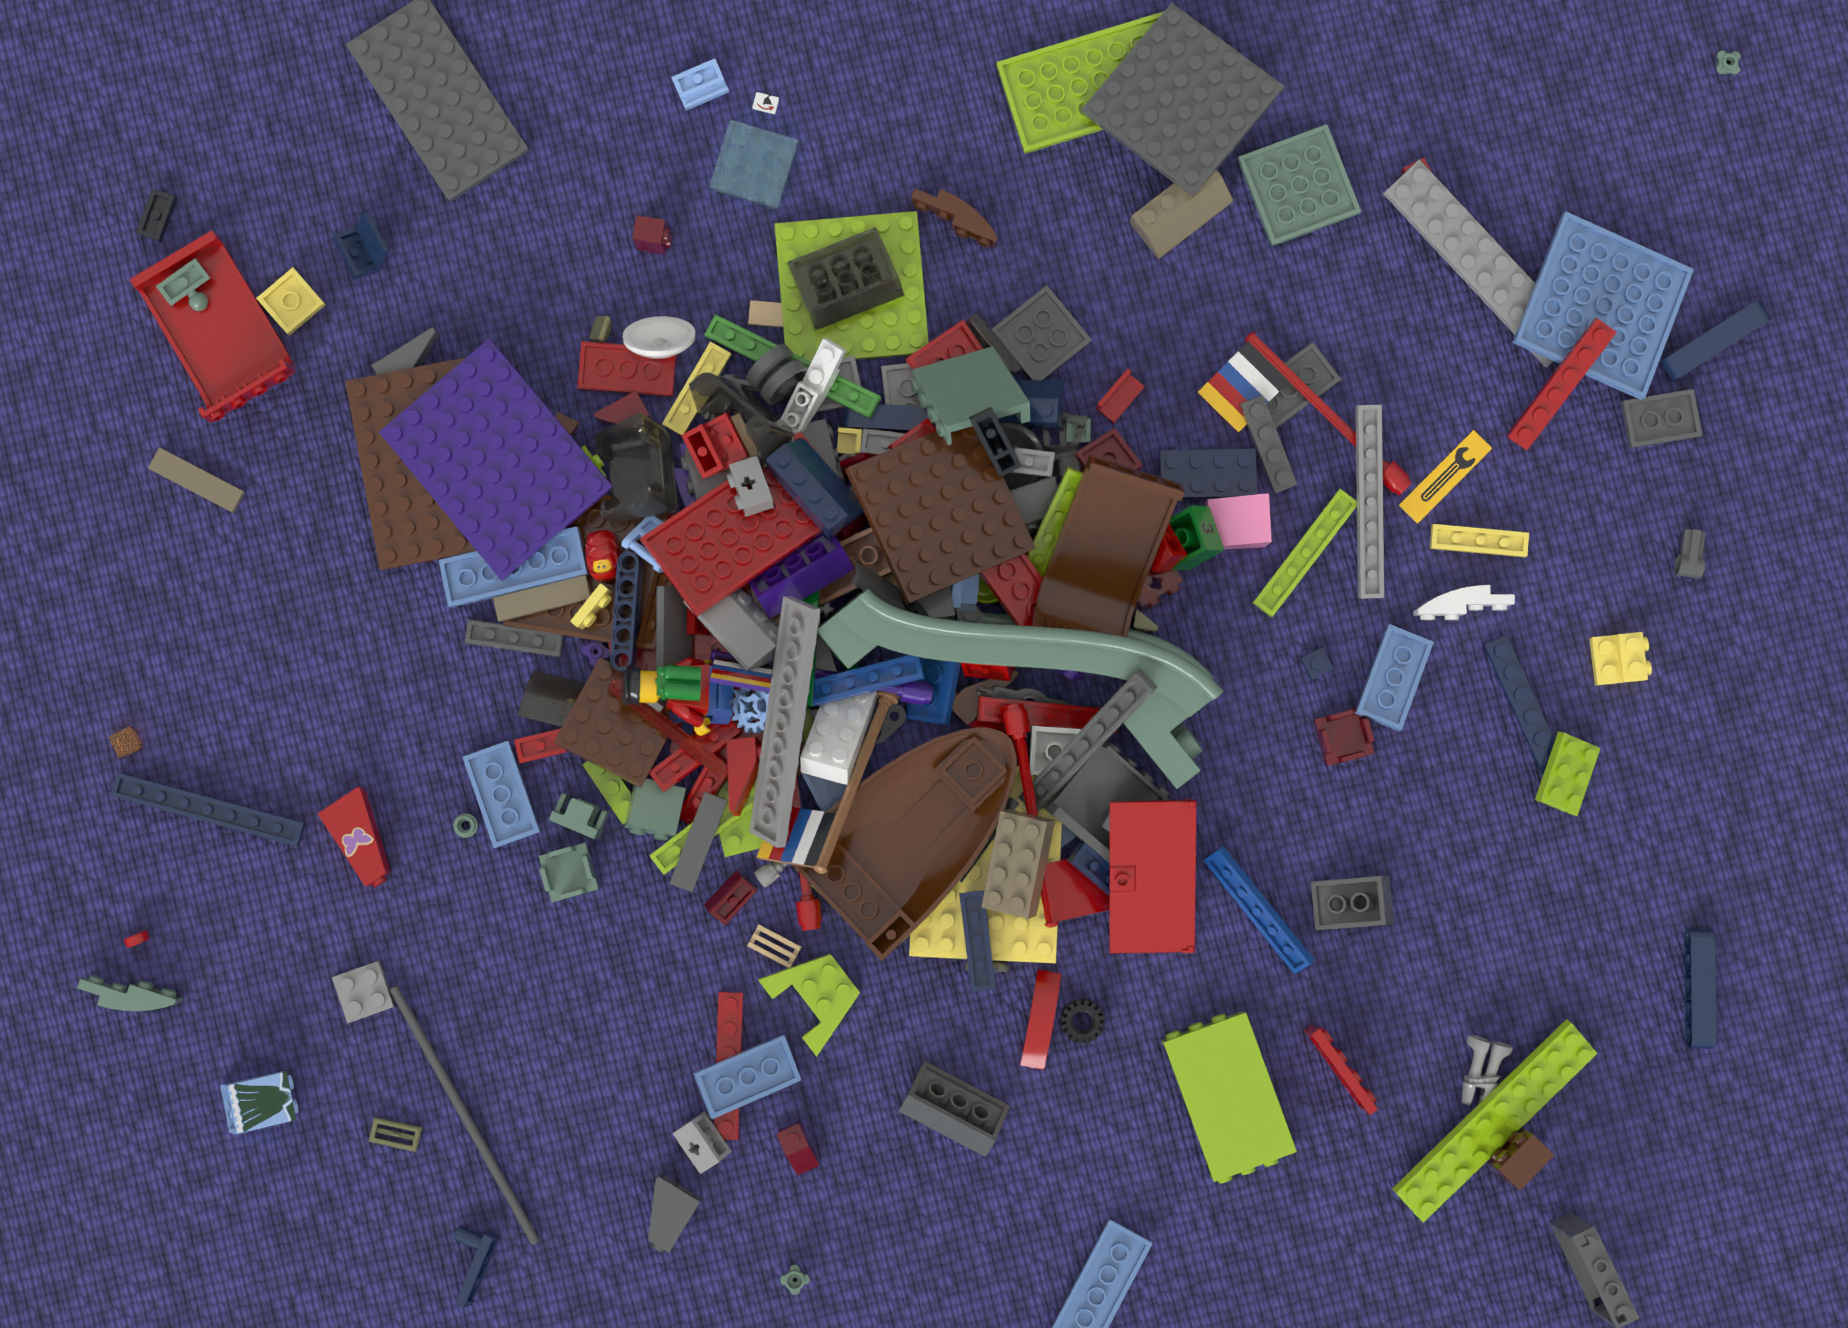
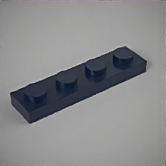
M984 890L959 893L971 992L996 989L987 910L982 908Z

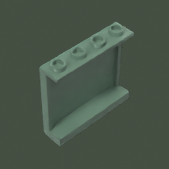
M993 346L912 369L913 380H910L911 390L913 394L918 395L921 407L926 408L930 422L936 424L938 435L940 437L943 436L948 445L952 444L951 432L973 426L969 417L989 407H992L998 418L1015 414L1021 424L1030 421V402Z

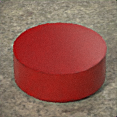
M147 930L123 939L126 947L130 948L149 940L150 936Z

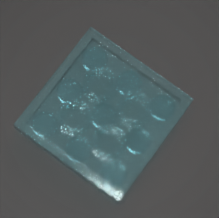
M730 120L709 185L710 190L778 209L799 141Z

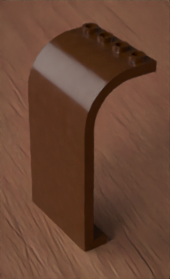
M1089 455L1045 569L1036 598L1032 626L1092 631L1128 638L1136 603L1178 500L1182 501L1185 491L1182 484Z

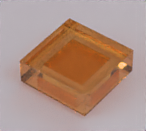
M129 726L109 736L118 758H123L143 748L133 726Z

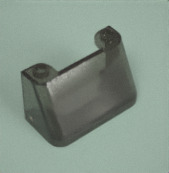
M706 372L701 373L689 383L696 410L703 418L707 419L709 414H719L720 416L730 411L735 414L740 413L743 421L746 423L747 435L755 442L758 452L757 457L760 466L764 470L767 469L766 458L782 445L794 441L791 427L738 382Z
M638 413L595 434V451L599 457L609 462L610 483L614 487L611 489L612 499L608 498L601 502L600 512L602 518L613 523L666 514L677 508L671 439L664 427L642 413Z

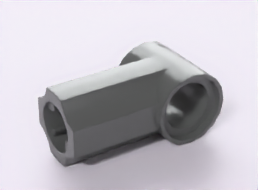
M1695 529L1683 530L1680 554L1677 556L1674 565L1675 575L1701 579L1705 569V559L1702 556L1706 532Z

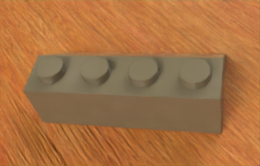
M1216 170L1194 197L1173 183L1133 214L1129 223L1159 260L1229 206L1233 199L1222 176Z

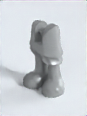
M1468 1035L1467 1043L1474 1053L1469 1073L1464 1075L1462 1103L1470 1105L1475 1088L1481 1089L1479 1105L1499 1084L1497 1080L1501 1076L1497 1075L1500 1063L1504 1057L1512 1053L1513 1047L1502 1042H1490L1479 1036ZM1491 1043L1488 1066L1485 1074H1481L1484 1060Z

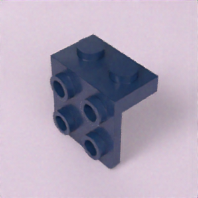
M368 211L361 214L356 227L336 233L332 238L353 280L379 272L388 255L389 245L386 239L381 237L377 221L374 217H371Z

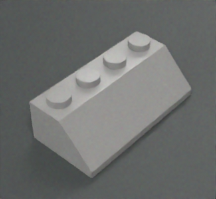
M741 588L697 617L746 671L774 662L779 628L775 626L767 614Z

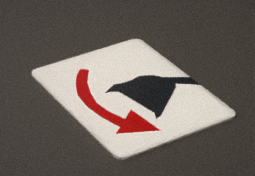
M756 92L752 109L775 114L779 97Z

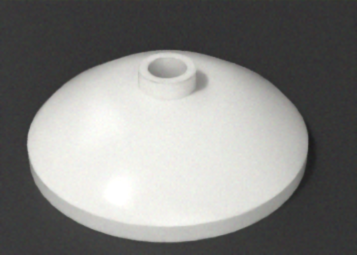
M659 316L641 319L630 324L623 332V342L628 349L638 355L655 359L668 358L679 354L689 348L695 340L694 327L689 322L675 317Z

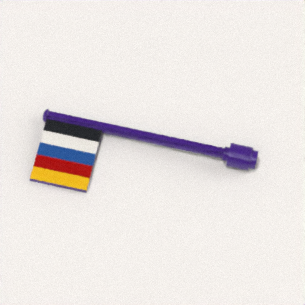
M716 649L711 652L710 659L713 663L710 682L769 693L774 662L746 671L730 653L716 651ZM815 668V679L838 674L839 672ZM916 680L879 691L896 693L897 696H901L902 702L924 705V703L930 704L933 685L928 684V681Z

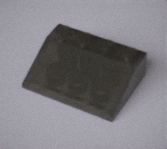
M876 227L787 262L815 331L904 296L900 278Z

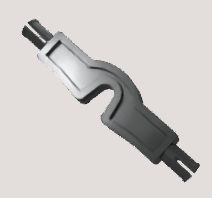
M978 685V690H976V695L1024 701L1031 698L1034 702L1068 705L1064 700L1046 697L1043 693L1031 687L1011 689L998 685H993L992 688Z

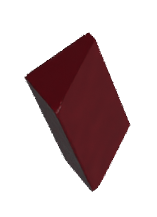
M735 871L704 904V907L723 925H726L758 890L742 874Z

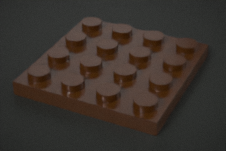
M599 658L554 740V744L641 788L675 725L670 724L669 721L671 709H668L665 704L663 709L658 712L647 703L639 702V706L633 704L624 706L620 696L624 672L616 670L610 662Z

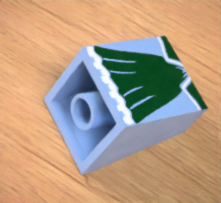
M287 1071L220 1085L229 1133L240 1134L296 1120L295 1114H298V1105L296 1099L292 1100L290 1090L294 1089L291 1075L287 1076Z

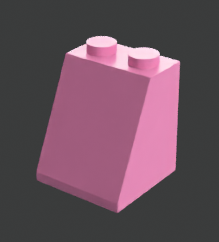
M1269 494L1208 499L1205 502V506H1210L1224 549L1263 548L1272 542Z

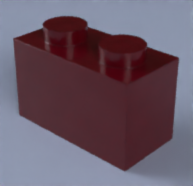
M636 215L632 239L637 250L666 255V250L671 248L673 234H670V228H668L666 221Z

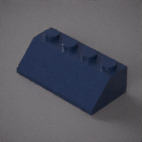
M1015 380L1030 402V421L1021 424L1015 414L998 418L999 421L1018 423L1027 428L1062 429L1064 381Z
M804 438L782 445L766 458V468L829 540L864 513L859 499Z

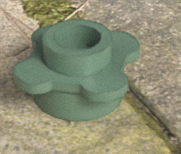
M1720 51L1717 54L1716 71L1719 74L1725 75L1730 73L1732 75L1738 74L1740 72V67L1738 66V61L1741 58L1740 53L1737 51L1733 53Z
M792 1265L790 1271L780 1278L781 1284L786 1285L793 1295L799 1294L803 1285L808 1284L810 1281L809 1276L803 1274L798 1265Z

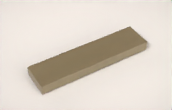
M160 447L148 469L232 513H235L246 493Z
M582 575L494 597L497 619L499 622L587 601L591 596L588 576Z

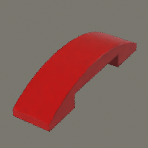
M1037 969L1026 1038L1020 1062L1021 1066L1042 1070L1045 1068L1056 1012L1061 973Z

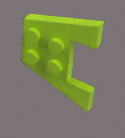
M831 954L758 978V981L772 999L793 985L820 1020L816 1026L802 1036L816 1057L860 994L859 990Z

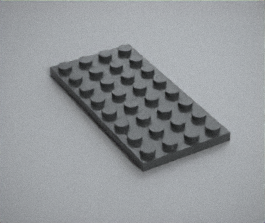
M413 0L345 44L449 202H452L529 152L528 147L430 0Z

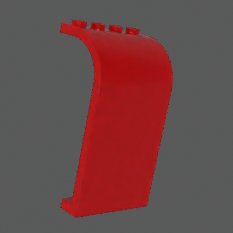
M213 230L129 279L133 287L140 292L198 389L207 408L206 410L201 407L198 411L205 420L212 423L222 419L227 413L244 406L249 400L264 394L269 388L284 382L289 376L296 373V367L285 345L222 240ZM196 258L211 277L195 289L197 292L207 296L209 301L207 308L203 311L193 310L189 305L188 295L170 306L156 286Z

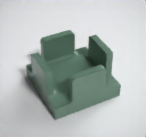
M562 793L549 820L590 838L600 839L610 812L602 810L598 822L594 826V821L600 810L599 806L582 799L572 798L566 812L563 813L570 795Z
M587 842L539 856L542 866L539 868L545 891L549 892L552 903L599 889Z

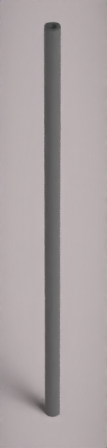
M398 985L391 988L389 991L524 1233L531 1245L536 1244L540 1241L537 1233Z

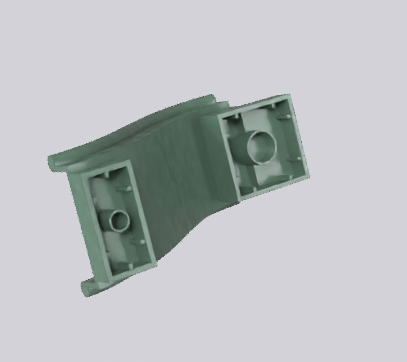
M869 588L864 592L858 593L825 620L817 630L848 669L877 645L903 654L928 659L972 664L1070 670L1111 676L1127 681L1137 670L1141 669L1156 684L1157 688L1124 724L1176 789L1201 771L1195 757L1203 752L1199 742L1184 725L1183 721L1224 692L1213 680L1214 676L1190 654L1168 641L1142 631L1129 628L1127 638L1092 631L1015 625L1008 614L982 612L983 623L940 619L894 607L878 598ZM910 603L911 611L914 612L916 608Z

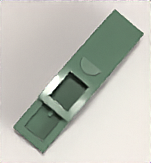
M90 975V977L80 979L77 987L78 989L99 995L98 1006L122 1011L160 1009L182 1003L183 1000L182 997L176 996V991L162 988L161 991L153 988L154 984L146 981L130 984L127 990L128 986L116 982H113V985L104 983V978Z

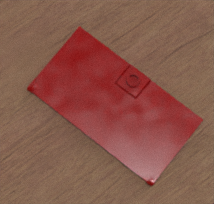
M1197 800L1109 801L1110 953L1195 952Z

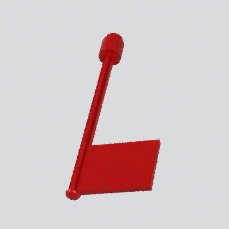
M1023 703L1004 706L1005 712H1003L1006 735H1012V740L1014 739L1026 810L1028 814L1038 816L1025 737H1027L1026 732L1031 731L1027 708L1024 709ZM1068 859L1050 862L1046 865L1041 898L1046 921L1044 925L1048 928L1057 926L1058 921L1109 910V896L1067 861Z

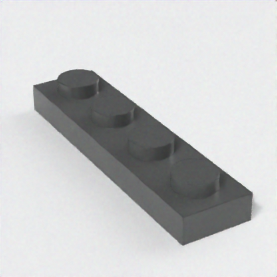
M1260 395L1239 404L1273 493H1278L1297 485L1264 396Z

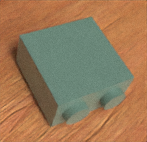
M646 779L641 788L634 785L624 828L630 829L631 833L637 835H644V833L653 834V838L662 841H668V838H673L676 835L686 788L674 785L664 793L657 783L650 779Z

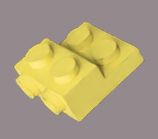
M1643 632L1589 638L1595 686L1648 680V675L1652 673L1650 661H1646L1645 651L1649 650V642L1647 637H1643Z

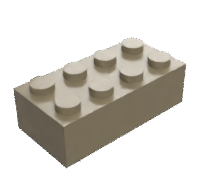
M1012 809L1000 811L982 908L1025 919L1037 916L1055 820Z

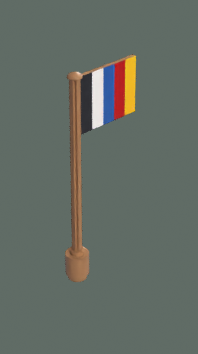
M877 690L879 705L837 813L792 807L786 847L777 848L763 840L757 854L758 859L814 868L817 873H827L828 870L826 868L888 708L892 704H897L900 696H897L896 693Z

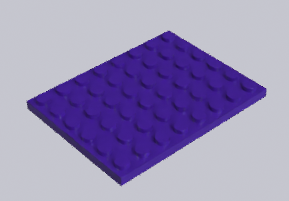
M490 338L379 431L391 448L502 581L614 488Z

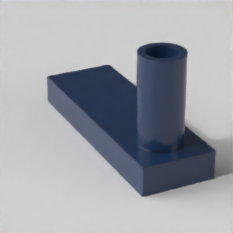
M462 1226L457 1228L453 1239L476 1249L477 1252L455 1304L464 1308L473 1303L500 1235L489 1232L482 1236Z

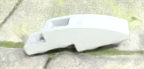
M828 338L822 340L803 381L798 382L778 424L794 434L804 431L832 387L840 371L838 367L846 353V349Z
M1490 585L1465 587L1450 591L1424 603L1413 611V616H1420L1421 620H1435V616H1444L1445 620H1459V616L1467 614L1466 606H1468L1470 611L1483 610V606H1492V610L1495 611L1507 610V606L1515 604V594H1490Z

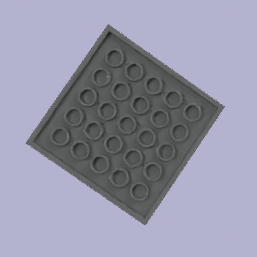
M1171 3L1081 109V113L1194 197L1282 93L1284 85Z

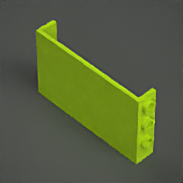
M1244 1011L1227 1017L1225 1014L1214 1016L1211 1018L1212 1022L1205 1025L1202 1022L1188 1026V1031L1180 1033L1179 1030L1166 1034V1039L1161 1040L1166 1049L1210 1170V1177L1214 1182L1218 1181L1219 1184L1232 1180V1175L1238 1173L1242 1175L1250 1174L1255 1171V1167L1262 1164L1265 1167L1272 1166L1278 1163L1279 1158L1297 1152L1249 1019Z

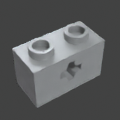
M757 456L729 465L730 473L726 474L730 488H736L738 495L734 496L738 510L743 509L745 517L774 508L773 499ZM750 484V487L753 489L748 490V488L745 487V485Z
M705 1111L673 1133L700 1174L719 1163L732 1152Z

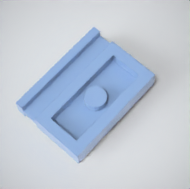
M712 59L672 77L686 111L729 93L716 59Z

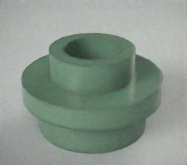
M461 814L454 821V831L460 837H471L477 832L478 821L471 814ZM464 821L470 823L468 830H464L462 827Z

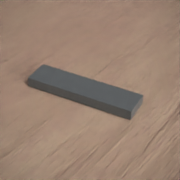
M468 619L465 637L466 644L561 657L564 635Z
M707 792L704 793L669 884L690 892L694 891L728 800Z

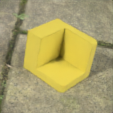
M838 427V454H861L863 431L861 429Z

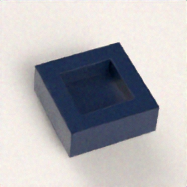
M1323 648L1300 659L1311 680L1334 669Z

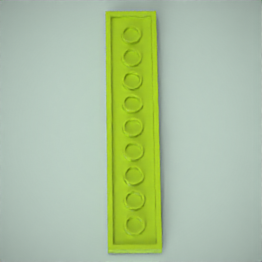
M1566 1019L1404 1176L1392 1190L1424 1223L1490 1159V1156L1499 1147H1502L1507 1142L1506 1139L1514 1131L1523 1127L1597 1055L1596 1051L1576 1027Z

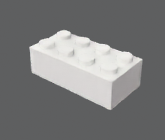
M877 691L820 705L800 757L801 773L848 785L876 708Z

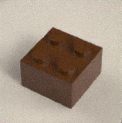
M1522 1128L1514 1131L1506 1139L1508 1142L1502 1148L1499 1147L1487 1162L1508 1184L1518 1190H1521L1554 1156L1532 1133Z

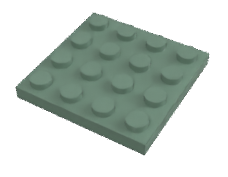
M1327 124L1239 156L1237 159L1271 247L1361 213Z

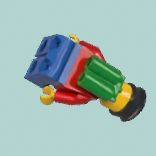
M688 657L675 665L657 667V671L640 670L639 667L631 668L627 665L622 677L620 696L624 706L628 704L639 706V702L656 703L659 697L661 700L667 699V708L672 709L674 714L693 725L695 732L702 736L711 731L706 727L709 724H729L733 715L734 687L710 682L713 666L709 665L712 663L711 660Z

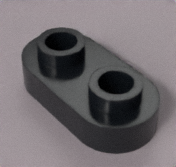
M898 704L889 706L880 729L881 735L877 737L875 745L886 741L905 723L906 712L902 706ZM897 712L899 714L898 720L892 721L890 714Z

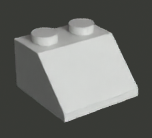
M1032 726L1029 754L1031 775H1039L1081 729Z

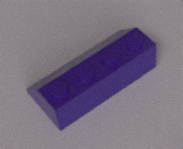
M822 532L751 580L749 584L769 618H772L775 615L781 614L783 596H792L803 601L809 595L825 588L828 584L845 576L855 568L836 536L829 540Z

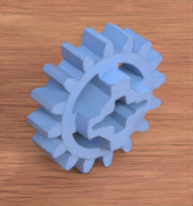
M746 688L733 690L736 697L733 698L734 707L732 709L735 715L732 717V721H739L737 727L745 728L747 733H762L765 727L769 693L757 691L750 695L749 693L754 690ZM760 719L759 722H752L753 720Z

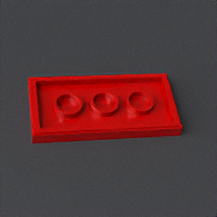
M581 341L577 389L627 394L637 391L639 395L673 397L677 354L668 358L655 359L638 355L624 344Z

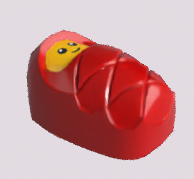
M609 530L590 532L586 541V561L589 573L593 579L599 582L613 580L616 578L618 558L622 554L619 540L616 534Z

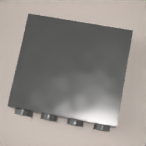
M1111 742L1107 745L1104 743L1044 807L1047 812L1108 862L1109 831L1104 829L1101 824L1109 813V801L1170 800L1168 798L1169 792L1160 785L1155 787L1151 783L1154 779L1144 771L1139 773L1135 769L1137 764L1127 756L1123 759L1119 755L1121 750Z

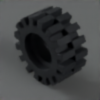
M1088 999L1073 1000L1065 1006L1061 1013L1060 1024L1062 1031L1071 1041L1078 1044H1088L1091 1041L1097 1040L1099 1035L1101 1036L1105 1026V1018L1102 1010L1094 1002ZM1086 1012L1091 1016L1092 1024L1087 1030L1080 1031L1074 1027L1073 1018L1077 1013Z

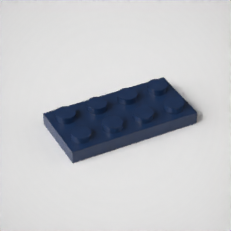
M1256 448L1159 451L1160 477L1181 483L1185 491L1182 499L1257 495Z

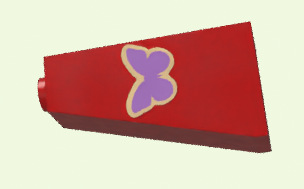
M357 787L319 812L318 815L364 886L373 885L375 888L387 880L385 876L391 873L367 792L364 787Z

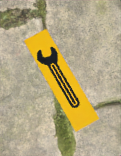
M1473 430L1399 506L1418 524L1492 447Z

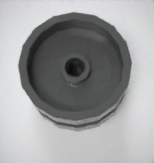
M783 343L765 353L746 375V380L754 389H761L760 395L768 405H773L789 395L796 388L798 382L803 381L808 371V368L801 360H793L794 353Z

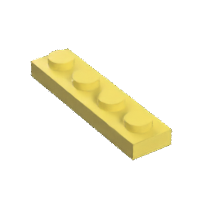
M712 342L709 343L664 419L663 426L679 435L687 432L715 385L718 375L720 376L732 356L730 352Z
M1440 524L1431 525L1430 549L1524 558L1528 555L1529 533Z

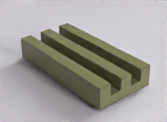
M374 1117L368 1142L417 1152L423 1127ZM378 1124L414 1131L415 1135L380 1128ZM376 1133L408 1139L413 1141V1145L375 1136Z

